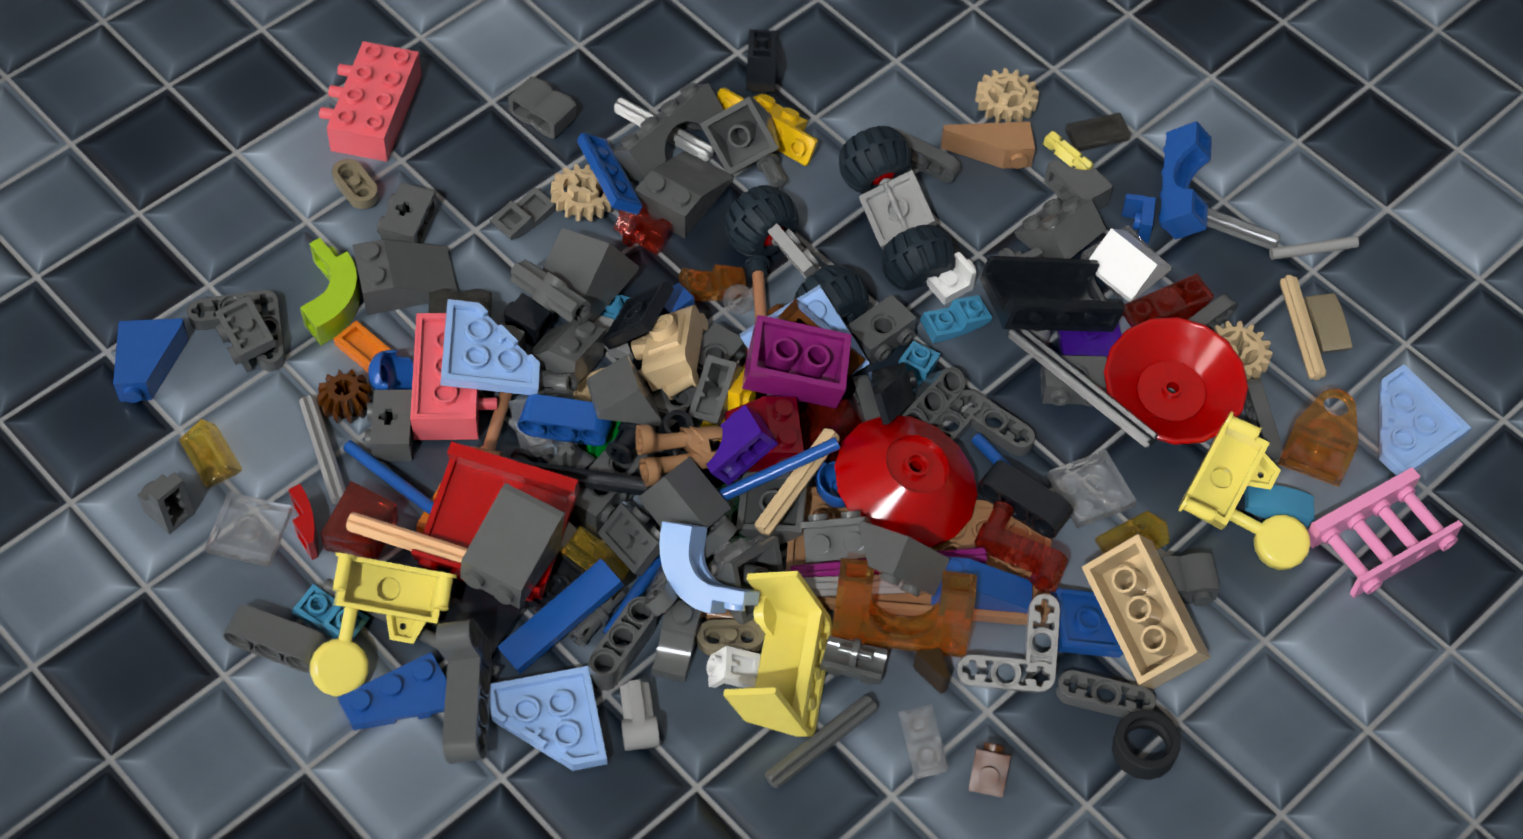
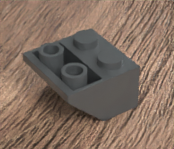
M1077 197L1068 200H1059L1055 198L1046 202L1043 205V210L1024 219L1023 225L1014 233L1030 249L1038 246L1043 252L1042 258L1071 259L1106 231V228L1092 199L1078 200Z

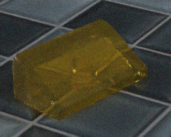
M200 419L179 439L206 487L210 488L242 471L241 466L215 424Z
M1145 511L1095 538V542L1102 552L1106 553L1137 534L1152 540L1156 549L1167 545L1170 539L1167 523L1150 512Z
M582 526L578 527L561 550L563 554L586 571L602 559L621 582L630 571L610 547Z

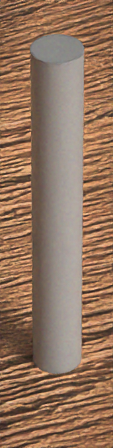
M1357 236L1275 247L1270 248L1269 254L1271 260L1358 248L1359 240Z

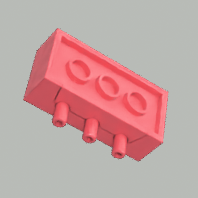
M363 41L353 66L346 64L338 65V75L347 76L344 87L330 85L328 95L339 99L334 109L321 107L319 117L329 120L326 129L331 151L388 162L422 76L419 52Z
M416 313L410 416L414 440H478L480 410H497L498 398H480V390L440 385L446 313Z

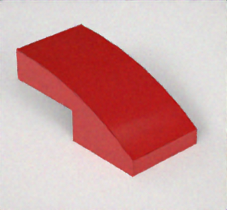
M298 484L288 489L292 505L299 515L292 519L297 538L311 560L318 558L319 552L317 528L308 497L301 484Z

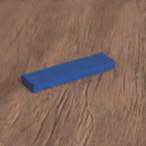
M581 133L577 142L611 207L638 215L642 204L608 141L601 137Z
M600 559L497 646L498 649L521 674L622 588L624 584L605 562Z

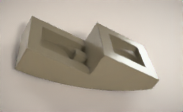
M1335 293L1304 297L1308 315L1315 330L1320 354L1349 351L1352 349L1346 319Z

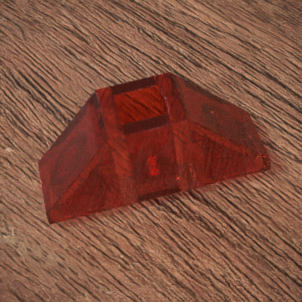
M1194 274L1124 304L1125 310L1122 315L1131 327L1154 318L1179 317L1188 320L1212 301L1214 295L1200 276Z

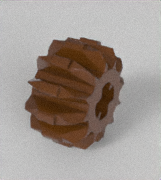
M339 369L337 376L327 374L326 382L319 383V394L317 397L318 405L322 408L326 418L333 416L337 424L343 418H346L350 424L353 416L363 418L364 410H367V404L371 402L372 396L371 386L367 384L364 375L356 376L353 369L347 374H343Z

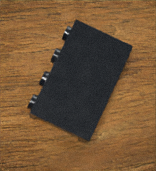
M989 256L979 278L1003 329L1114 332L1125 310L1121 301L1105 300L1094 279L1099 268L1097 260Z

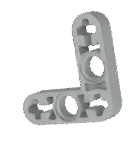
M1040 594L1030 602L1027 612L1024 659L967 655L959 661L956 667V677L959 682L968 687L1043 693L1049 690L1056 678L1060 606L1057 599L1049 594ZM1042 601L1047 602V607L1053 609V613H1049L1045 620V626L1052 624V630L1044 627L1033 629V623L1039 625L1041 622V613L1035 611V607L1040 606ZM1037 634H1044L1049 637L1051 641L1049 651L1045 653L1037 652L1032 646L1033 637ZM969 662H975V668L986 670V662L992 663L989 672L991 683L984 681L986 678L985 674H976L973 680H969L968 674L962 672V667H967ZM1004 664L1011 666L1015 672L1014 680L1006 684L1001 683L996 677V669ZM1020 666H1026L1024 673L1034 674L1037 668H1041L1043 675H1048V680L1043 681L1041 686H1036V680L1025 678L1023 680L1025 686L1019 685L1018 683L1022 675Z

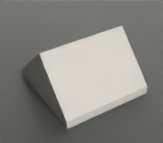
M1113 228L1110 229L1089 258L1097 260L1099 263V268L1095 275L1130 303L1166 275L1172 268V266L1128 231Z

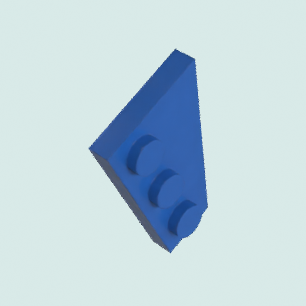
M432 652L337 698L353 731L395 724L400 719L412 717L424 719L430 718L431 714L444 712L447 679Z

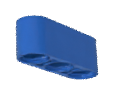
M532 394L526 399L517 427L521 432L532 437L602 446L606 443L613 421L598 419L593 402Z

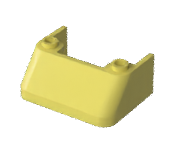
M799 571L748 573L747 581L755 591L760 592L758 605H755L754 619L765 633L755 688L724 689L723 696L745 722L796 737H811L816 730L826 671L820 670L828 636H832L833 632L831 617Z

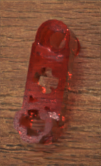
M995 502L987 522L983 523L974 540L975 546L984 547L986 554H989L991 557L1031 572L1029 581L1036 589L1046 593L1050 591L1056 592L1067 568L1068 558L1054 548L1005 530L1014 510L1005 502Z

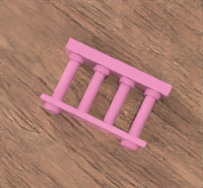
M1413 467L1312 522L1308 530L1310 547L1312 549L1322 543L1325 545L1329 544L1357 577L1350 591V595L1353 598L1364 592L1367 595L1373 593L1386 579L1439 549L1442 551L1450 549L1458 541L1456 536L1463 524L1459 520L1446 528L1440 524L1415 495L1416 490L1414 488L1421 476ZM1397 501H1400V503L1405 502L1432 535L1419 542L1390 509L1391 505ZM1372 515L1380 516L1407 547V550L1394 557L1365 523L1366 519ZM1347 529L1355 530L1382 564L1369 571L1340 537L1341 532Z

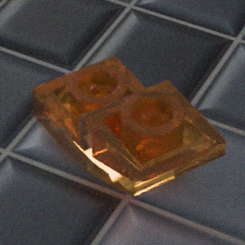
M715 264L711 272L682 268L678 275L680 284L695 298V301L727 300L743 297L747 294L744 268Z

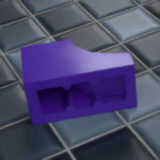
M744 405L720 425L723 429L720 446L706 465L711 474L729 486L776 447L778 443L763 418L747 405Z

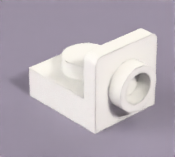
M960 252L954 254L956 266L953 271L941 273L938 278L936 276L927 278L928 287L944 305L974 288L976 268Z
M725 646L711 654L706 667L707 674L709 675L708 686L717 688L725 683L742 688H755L761 654L730 646Z

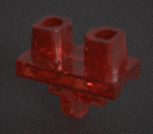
M643 206L638 215L618 210L619 216L614 225V230L623 235V244L631 247L637 243L655 255L662 252L664 241L669 236L670 222L663 218L658 220L652 219L648 216L649 213Z

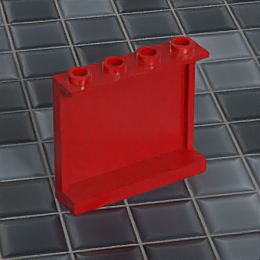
M451 441L447 452L449 462L423 532L424 535L468 548L501 488L507 483L565 513L562 544L580 491V484L577 479ZM412 549L411 555L418 561L417 566L433 571L441 568L450 571V574L457 575L455 579L464 581L460 578V563ZM557 555L526 601H532L533 597L543 599Z

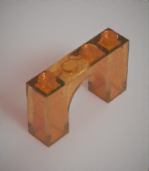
M841 558L831 636L853 642L856 637L862 639V644L913 652L940 647L945 656L962 658L966 656L976 600L977 575L943 571L939 597L933 608L918 616L900 617L884 611L874 601L872 597L874 569L868 566V562Z

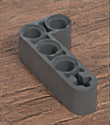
M474 619L438 624L436 627L437 646L448 662L443 727V752L445 759L449 764L485 759L488 744L492 650L489 639Z

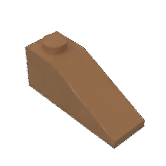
M1030 121L943 125L940 142L941 149L1002 169H1021L1032 166L1035 145Z

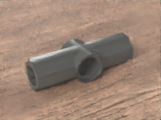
M526 259L516 263L511 269L510 281L531 295L530 298L552 313H558L559 316L575 326L585 323L590 317L592 304L570 290L571 287L550 272L545 273L541 268Z

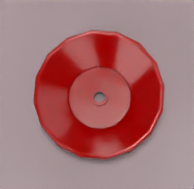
M1179 317L1149 319L1127 329L1110 348L1103 372L1107 393L1157 432V440L1173 445L1203 443L1216 437L1231 411L1234 412L1233 416L1237 418L1243 412L1248 392L1244 364L1228 340L1204 324ZM1167 388L1175 390L1176 393L1169 392Z
M880 416L860 423L842 441L834 467L837 490L848 511H861V517H871L872 525L909 536L929 548L955 538L971 520L978 496L973 468L960 446L938 427L911 416H897L890 424L883 425ZM910 467L915 468L917 472L913 471Z

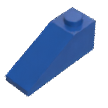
M947 557L949 562L934 596L931 595V605L1027 613L1028 606L1032 601V581L972 559Z

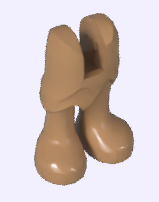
M648 424L637 425L635 436L638 455L676 448H684L688 452L673 456L641 458L639 460V469L644 485L646 487L653 486L661 479L662 475L671 472L689 456L700 470L708 469L706 463L717 452V450L711 452L709 441L714 442L722 439L723 429L718 426H689V428L680 427V432L660 434L655 433L654 429Z

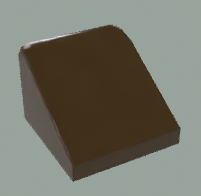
M939 647L916 652L913 663L914 669L939 693H945L950 675L942 649Z

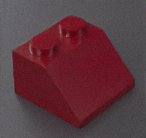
M764 396L744 404L763 418L778 443L776 447L745 472L762 471L804 451L796 397ZM744 405L726 411L724 414L725 421Z

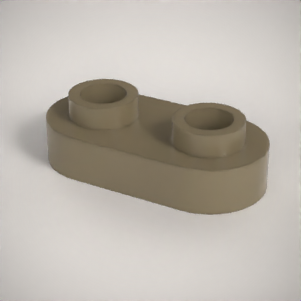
M342 159L334 164L332 168L333 181L353 207L367 209L377 203L379 198L377 185L359 162L353 159Z
M735 619L708 620L699 626L697 632V646L704 654L709 656L725 646L757 653L762 648L764 642V632L755 620H750L744 625L739 624ZM745 637H749L753 641L750 643H745L742 641V639ZM711 638H716L719 640V642L716 644L709 643L708 640Z

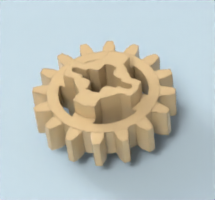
M1007 68L1003 69L1002 74L992 70L991 77L985 74L982 82H978L975 102L979 103L978 110H986V118L996 117L995 123H999L1001 119H1005L1006 122H1011L1012 119L1022 122L1023 116L1030 118L1032 111H1036L1039 91L1035 90L1036 83H1028V75L1018 76L1019 70H1015L1013 74H1010Z
M574 164V170L571 171L564 167L563 174H555V180L551 183V203H556L557 211L565 210L566 218L573 214L576 215V221L580 222L582 217H586L591 222L593 215L603 218L604 211L611 212L612 207L596 176L590 170L589 164H586L584 169H580L578 164Z
M1229 321L1225 322L1224 328L1216 325L1213 331L1228 340L1244 364L1247 380L1251 379V376L1255 379H1260L1262 372L1267 371L1272 356V351L1268 350L1271 344L1270 341H1262L1264 333H1254V325L1252 324L1248 328H1243L1242 321H1238L1234 327Z

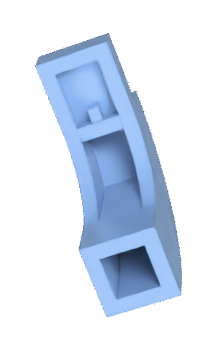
M662 521L659 546L663 571L672 588L682 600L695 609L710 614L726 613V609L744 611L747 605H758L759 591L722 584L708 570L704 555L708 527Z

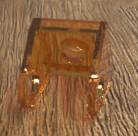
M1329 389L1322 392L1296 420L1278 465L1339 487L1358 446L1357 412L1354 399L1347 392L1339 389ZM1329 398H1338L1346 403L1348 412L1342 416L1333 415L1325 409L1324 402Z

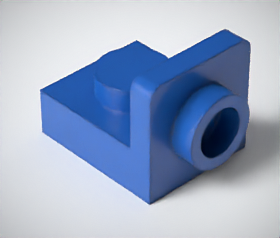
M1126 194L1122 216L1134 218L1132 230H1138L1137 239L1141 243L1148 244L1153 227L1156 198Z

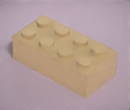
M1137 534L1082 566V570L1138 685L1153 690L1211 658L1152 540Z

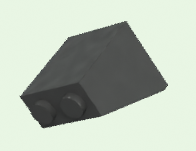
M562 228L542 270L545 273L550 272L571 287L570 290L592 304L590 309L591 315L588 320L594 322L637 273L639 266L610 243Z
M505 483L461 560L460 578L470 587L482 589L493 595L499 602L507 605L511 604L520 609L560 551L565 513Z

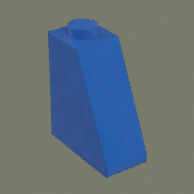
M183 318L119 321L113 385L119 402L137 403L154 398L188 342V334Z

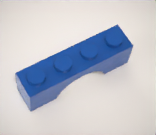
M1198 121L1166 132V142L1163 148L1165 156L1164 168H1162L1163 185L1160 192L1161 213L1159 214V223L1175 240L1207 229L1208 205L1193 189H1189L1190 182L1195 173L1211 160L1212 137Z

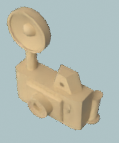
M696 305L659 316L650 332L631 341V348L635 359L643 360L642 369L638 370L639 373L647 381L652 391L663 388L670 400H673L675 395L691 386L697 387L700 380L697 366L703 331L708 330V322L705 315L699 313ZM604 368L589 373L578 385L577 390L573 393L574 400L592 402L586 384L587 380Z

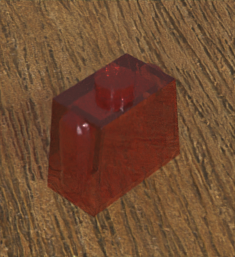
M350 481L321 532L324 549L334 553L338 552L377 560L387 543L348 531L346 527L348 517L352 512H356L396 525L399 521L398 507L396 503Z

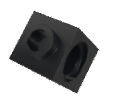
M524 293L515 302H510L504 311L505 325H513L525 331L526 343L533 347L550 329L554 328L553 313Z

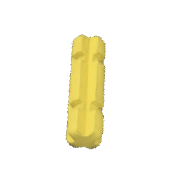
M1051 131L1045 136L1044 146L1050 151L1055 150L1054 154L1067 165L1079 170L1092 169L1093 162L1085 156L1082 158V153L1066 140L1061 141L1062 137L1059 134Z

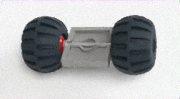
M876 126L858 132L844 143L839 154V169L847 185L862 194L858 197L878 243L883 250L881 262L885 277L898 290L909 291L928 286L927 278L936 276L938 278L941 273L953 271L956 266L954 257L956 251L954 243L947 233L935 226L937 222L913 170H911L912 152L908 141L900 132L892 127Z
M759 185L741 194L732 203L725 217L726 235L734 249L747 257L753 255L769 257L781 250L806 280L798 288L794 300L821 285L846 325L867 312L869 295L861 276L850 268L837 264L821 268L814 256L800 244L801 242L795 236L799 224L798 211L787 193L777 187Z

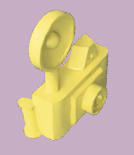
M1231 411L1219 429L1188 487L1178 511L1185 510L1220 530H1223L1230 520L1255 534L1253 539L1254 549L1264 564L1277 570H1290L1300 565L1307 557L1311 545L1309 533L1304 524L1288 515H1274L1261 523L1235 509L1247 486L1271 490L1281 470L1265 454L1270 442L1258 437L1262 427L1259 428L1233 416L1234 412ZM1258 473H1261L1263 478H1259Z
M336 552L335 556H338L332 587V590L336 591L333 605L345 608L339 638L322 643L313 653L310 661V676L314 685L323 693L339 697L365 683L369 673V661L365 651L357 643L352 642L358 610L385 614L389 639L414 644L426 622L437 624L440 611L449 610L453 578H457V575ZM401 623L406 625V628L403 630L400 629Z

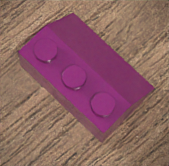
M757 315L746 358L742 389L780 397H796L799 401L837 408L846 391L852 334Z

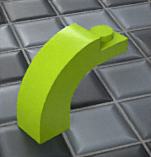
M318 238L309 243L313 262L330 283L319 297L301 306L300 310L304 326L321 346L336 337L352 322L359 308L360 288L355 264L349 253L346 251L338 255L333 246L328 247L321 238Z

